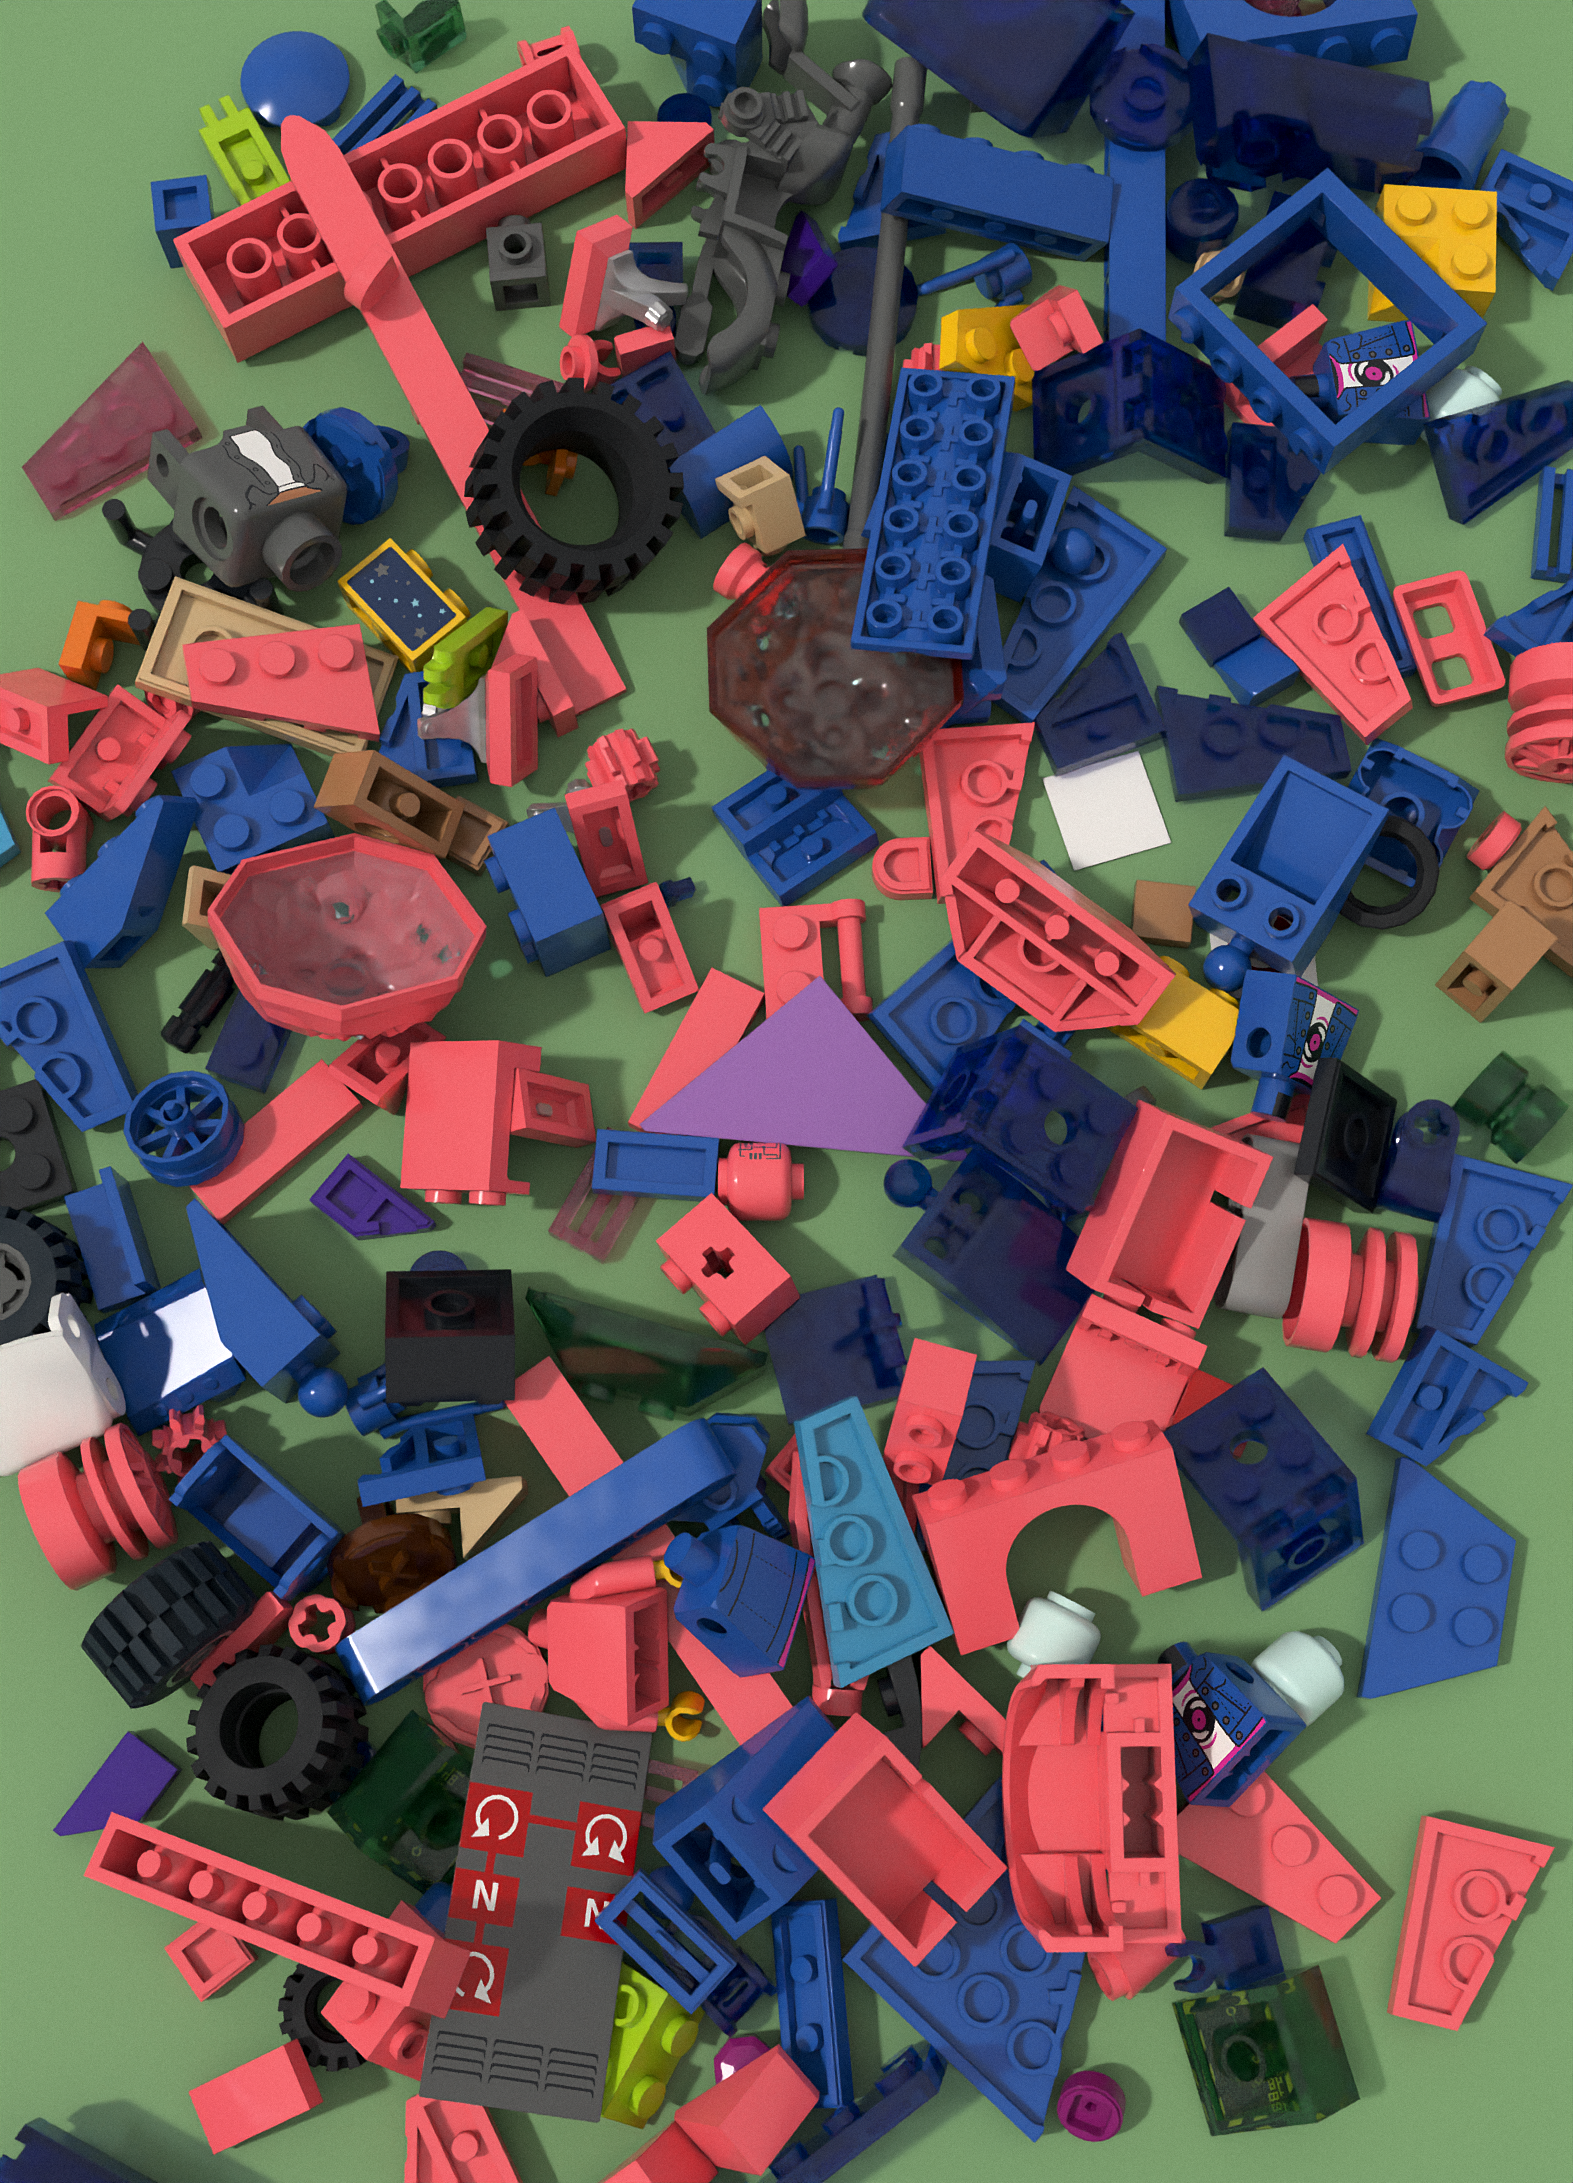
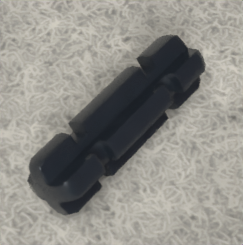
M221 950L218 951L211 961L215 965L212 971L205 969L178 1008L182 1010L178 1017L172 1015L161 1030L163 1040L180 1052L188 1053L193 1049L202 1036L198 1033L202 1026L204 1028L209 1027L234 992V989L231 987L234 979Z

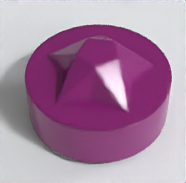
M1080 2071L1069 2076L1063 2083L1057 2104V2114L1061 2124L1072 2135L1086 2141H1105L1112 2138L1120 2130L1126 2108V2099L1121 2087L1109 2076L1096 2071Z

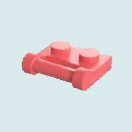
M841 899L829 904L759 908L766 1020L817 977L821 976L823 978L820 928L837 927L843 996L840 1000L858 1022L870 1020L866 1015L873 1010V999L866 996L861 924L866 921L865 902L860 899Z

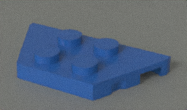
M1399 1457L1395 1461L1357 1697L1362 1699H1373L1497 1666L1516 1540L1416 1462L1406 1457Z

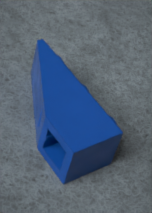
M157 795L145 801L135 813L136 819L120 835L109 839L99 848L97 852L98 858L83 874L70 879L64 884L60 890L61 897L45 912L63 940L73 941L84 969L121 968L158 930L199 807V803L194 797Z

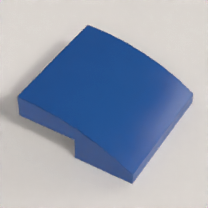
M808 744L712 806L714 815L730 839L781 906L790 905L879 845L876 831L843 795L838 778Z

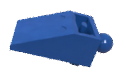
M1005 453L986 574L993 578L996 593L1019 603L1041 569L1046 553L1050 554L1051 561L1058 570L1067 574H1077L1083 572L1092 564L1096 552L1093 538L1085 530L1077 527L1065 528L1059 532L1054 530L1072 476L1020 453ZM878 491L861 536L870 539Z
M1283 755L1188 904L1196 926L1228 943V945L1214 948L1205 958L1203 973L1207 983L1212 988L1220 989L1226 993L1241 989L1246 970H1252L1249 956L1256 958L1281 973L1295 974L1302 977L1331 931L1390 814L1389 809ZM1232 890L1240 894L1234 901L1225 902ZM1279 915L1292 922V925L1286 930L1279 931L1273 929L1271 922Z
M196 1198L186 1206L220 1342L262 1388L285 1404L298 1393L299 1403L308 1414L319 1418H326L337 1414L345 1406L349 1392L344 1377L338 1371L326 1367L340 1354L339 1350L329 1341L337 1330L302 1294L293 1301L230 1231Z
M809 1695L655 1808L652 1844L670 1865L655 1869L650 1876L686 1911L691 1908L696 1895L734 1940L786 1904L819 1870L762 1810L838 1731ZM734 1856L742 1866L734 1865L731 1862V1858ZM643 1894L645 1905L653 1915L661 1919L670 1920Z

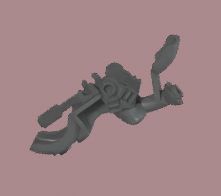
M771 0L762 15V26L769 43V66L797 89L796 92L790 94L789 91L782 92L780 96H776V93H758L749 87L735 89L721 103L718 118L729 133L737 137H746L749 141L741 143L736 139L723 140L718 144H708L704 150V157L708 158L712 175L701 172L696 184V190L709 193L714 199L709 209H703L698 206L691 208V218L701 224L698 236L704 237L706 240L702 246L691 296L687 297L686 303L681 307L674 341L675 357L681 364L691 365L701 360L713 309V306L707 299L712 273L731 298L737 312L736 320L728 328L714 335L708 344L707 356L709 364L704 367L699 377V386L704 395L721 391L735 384L751 369L758 370L762 356L773 359L780 330V324L771 322L774 305L784 306L791 274L780 271L788 235L775 229L776 217L782 207L788 202L819 206L827 203L835 196L841 184L853 145L867 121L872 106L878 104L892 88L891 77L883 68L872 61L856 59L842 62L833 69L832 78L804 54L808 36V6L806 0ZM805 97L827 115L822 125H819L807 105Z

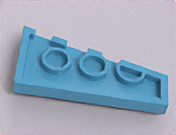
M848 1396L793 1421L834 1686L843 1688L955 1634L857 1396Z

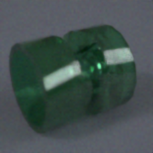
M1502 1050L1450 1108L1475 1130L1486 1127L1492 1131L1490 1142L1517 1164L1551 1130L1567 1111L1569 1105L1545 1084L1530 1085L1528 1083L1529 1071L1506 1051Z

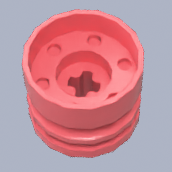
M1573 642L1551 643L1531 648L1517 655L1510 665L1508 702L1511 710L1515 713L1507 722L1506 731L1509 740L1505 747V760L1510 769L1522 776L1546 782L1573 783Z
M1305 1217L1302 1224L1291 1297L1287 1310L1282 1316V1332L1285 1345L1287 1347L1327 1353L1332 1349L1341 1327H1345L1347 1350L1351 1357L1362 1358L1367 1354L1371 1345L1372 1355L1376 1361L1393 1363L1398 1360L1413 1321L1418 1297V1252L1416 1239L1413 1235L1395 1231L1390 1235L1387 1243H1385L1384 1233L1381 1229L1370 1227L1365 1232L1357 1252L1352 1253L1350 1228L1346 1223Z
M121 1422L106 1429L104 1433L106 1448L98 1439H94L92 1436L82 1440L80 1450L83 1472L75 1466L66 1454L57 1452L21 1469L17 1476L20 1496L35 1537L58 1577L71 1590L78 1591L116 1572L117 1559L114 1541L116 1540L126 1553L136 1561L148 1557V1539L156 1548L161 1550L176 1544L178 1541L176 1521L171 1509L172 1503L169 1500L170 1494L161 1472L156 1471L155 1461L151 1455L143 1449L129 1427Z

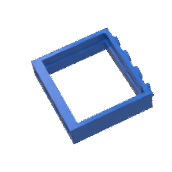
M1326 168L1175 288L1168 319L1182 332L1180 339L1188 344L1193 343L1210 360L1211 367L1216 375L1226 383H1233L1249 399L1254 413L1264 422L1272 423L1288 439L1293 452L1297 456L1302 453L1323 475L1471 356L1487 325V322L1329 168ZM1307 221L1331 242L1434 344L1336 425L1210 300L1211 297Z

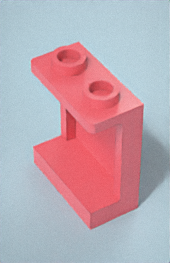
M500 1040L410 1042L400 1188L424 1190L425 1202L440 1204H461L462 1193H469L468 1204L506 1206L507 1194L529 1195L530 1182L509 1180L507 1176L514 1069L522 1068L540 1072L542 1047Z

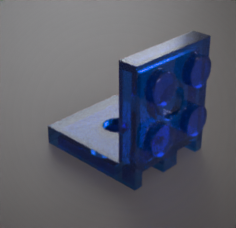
M1139 328L1102 343L1084 354L1077 353L1050 364L1039 371H1035L1032 379L1034 460L1073 476L1130 454L1141 452L1206 484L1226 478L1225 454L1228 450V440L1224 425L1226 386L1225 382L1216 375L1211 365ZM1090 399L1091 406L1089 413L1086 416V418L1079 423V412L1084 403Z
M1019 1025L956 1049L902 1148L922 1161L972 1147L1072 1216L1084 1212L1138 1108ZM1050 1111L1059 1113L1067 1125V1135L1061 1145L1052 1142L1045 1132V1118Z
M1264 1367L1163 1432L1173 1448L1178 1468L1237 1541L1247 1594L1261 1612L1364 1544L1357 1477ZM1247 1441L1259 1442L1268 1449L1266 1456L1255 1464L1240 1463L1233 1458L1232 1453L1238 1445Z

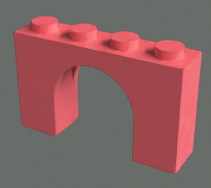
M1153 1419L1144 1422H1125L1116 1426L1109 1433L1084 1441H1065L1053 1447L1050 1452L1022 1461H1002L994 1465L987 1472L962 1480H943L932 1485L927 1491L912 1495L938 1594L955 1633L952 1637L960 1655L1013 1639L1020 1629L1006 1576L1008 1553L1017 1535L1030 1521L1040 1514L1057 1507L1086 1505L1103 1510L1112 1516L1124 1567L1142 1597L1202 1578L1173 1448Z

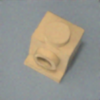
M766 456L715 479L717 489L733 502L734 506L729 508L728 513L736 534L742 540L748 539L751 541L754 548L762 556L778 554L789 543L806 536L790 475Z

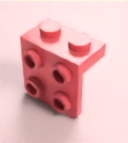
M117 684L108 695V707L98 709L69 750V761L61 762L48 779V782L54 786L64 787L72 792L85 808L106 822L121 814L129 817L149 799L157 787L158 783L150 778L156 767L162 770L167 763L172 764L189 742L192 735L183 729L191 719V716L181 709L166 719Z
M1091 1294L1080 1312L1039 1406V1413H1044L1045 1411L1053 1412L1055 1415L1073 1420L1077 1426L1083 1427L1085 1430L1084 1440L1109 1433L1116 1426L1125 1422H1144L1153 1419L1162 1433L1165 1434L1166 1427L1175 1411L1188 1377L1199 1368L1208 1346L1194 1340L1196 1332L1182 1323L1162 1318L1160 1324L1138 1315L1139 1307L1106 1294L1102 1298Z
M402 1900L388 1918L444 1941V1933L431 1924L415 1906ZM343 1981L320 2013L367 2061L421 2082L431 2015Z

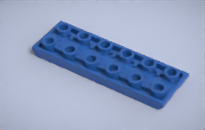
M901 367L850 642L851 649L890 653L913 652L933 657L973 659L1013 408L1015 376Z

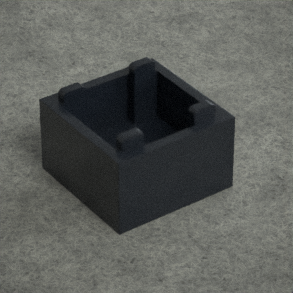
M511 1269L386 1271V1403H399L401 1406H421L423 1402L478 1401L479 1404L486 1405L499 1404L503 1400H515V1323Z

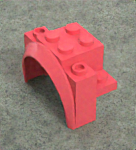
M1171 1664L1031 1665V1670L1018 1683L1012 1693L1006 1717L1002 1758V1812L1006 1860L1011 1890L1018 1915L1027 1930L1046 1952H1124L1123 1943H1182ZM1102 1711H1103V1729H1104V1731H1101ZM1106 1870H1108L1109 1893L1106 1879Z

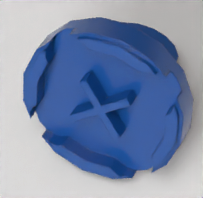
M344 407L319 413L303 426L347 484V498L342 522L351 525L363 524L377 519L393 506L398 491L397 474L407 468L410 447L407 436L390 427L375 426L361 413Z

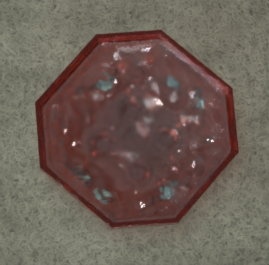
M868 548L788 550L707 628L709 712L768 771L778 775L799 790L879 788L912 761L929 743L935 733L963 705L962 659L933 657L913 652L890 653L851 649L850 642Z

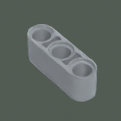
M1247 1133L1241 1141L1273 1156V1159L1251 1209L1240 1205L1230 1198L1228 1200L1227 1210L1245 1219L1246 1222L1215 1290V1303L1219 1309L1280 1319L1286 1312L1291 1297L1309 1184L1294 1175L1300 1143Z

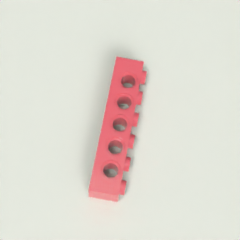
M114 1812L110 1814L84 1873L85 1877L407 2007L442 2019L446 2018L471 1951Z

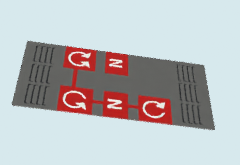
M490 1702L482 1704L444 1941L471 1951L446 2018L442 2019L431 2015L419 2088L420 2097L594 2123L600 2121L623 1948L594 1920L598 1913L613 1900L619 1890L626 1886L634 1874L652 1733L604 1730L598 1728L592 1721ZM623 1909L616 1918L626 1927L628 1913Z

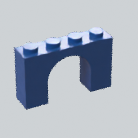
M1165 0V21L1196 93L1406 61L1418 13L1411 0H1323L1326 9L1311 15L1298 17L1269 14L1254 8L1244 0Z

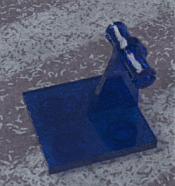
M877 1275L799 1294L801 1298L764 1329L788 1425H793V1421L848 1396H857L861 1407L899 1396L904 1378L902 1367L907 1365L908 1362L905 1359L898 1329L903 1327L900 1313H893L885 1285V1278H877Z

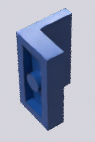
M111 1166L99 1170L102 1184L64 1196L97 1308L104 1314L134 1304L161 1289L129 1182Z

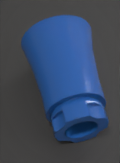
M1471 80L1464 84L1459 93L1450 99L1442 114L1424 138L1403 159L1401 172L1406 185L1474 190L1485 160L1503 130L1504 120L1510 111L1506 104V93L1490 81L1480 83Z

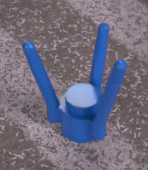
M1012 242L972 264L915 286L914 294L917 296L928 295L974 278L977 288L985 298L992 299L996 297L1000 300L994 307L1018 305L1024 301L1020 289L1032 281V270L1023 250Z
M840 407L835 408L832 415L822 485L813 488L811 496H808L804 448L797 445L793 450L796 500L806 534L803 538L823 545L842 543L848 529L850 504L845 501V492L834 487L844 419V410ZM886 433V442H885L884 457H885V452H886V446H887V441H888L889 433Z
M385 1363L377 1369L357 1378L358 1384L348 1389V1399L345 1404L355 1427L362 1436L379 1430L384 1440L402 1431L409 1430L415 1425L468 1414L477 1416L501 1410L506 1405L504 1401H501L499 1404L481 1405L478 1401L398 1417L397 1413L407 1409V1407L401 1406L399 1403H386Z

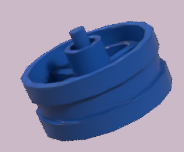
M191 1070L170 1073L151 1082L135 1097L126 1113L123 1132L129 1148L139 1159L148 1174L159 1183L183 1187L198 1185L217 1176L233 1162L243 1144L245 1125L234 1102L230 1100L224 1086L209 1074ZM201 1101L196 1107H194L191 1110L190 1102ZM223 1105L221 1119H207ZM156 1125L164 1127V1129L152 1133ZM167 1146L162 1158L149 1155V1153Z

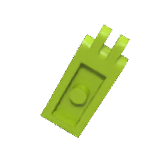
M226 95L218 99L226 116L223 119H217L209 104L198 108L206 127L198 130L199 135L238 206L290 182L289 177L248 107L238 111L230 96Z
M486 607L434 646L432 660L423 666V679L430 682L423 689V702L425 704L442 709H450L459 705L474 692L480 677L487 674L488 670L492 667L508 625L507 610Z

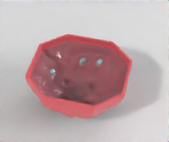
M357 833L242 859L208 909V924L235 983L244 998L265 1021L306 1036H318L329 1040L339 1039L343 1042L350 1039L351 1036L360 1040L364 1036L372 1039L379 1034L392 1037L404 1032L416 1023L432 1021L439 1011L449 1005L454 994L461 991L466 973L473 964L486 938L487 929L486 924L434 854Z

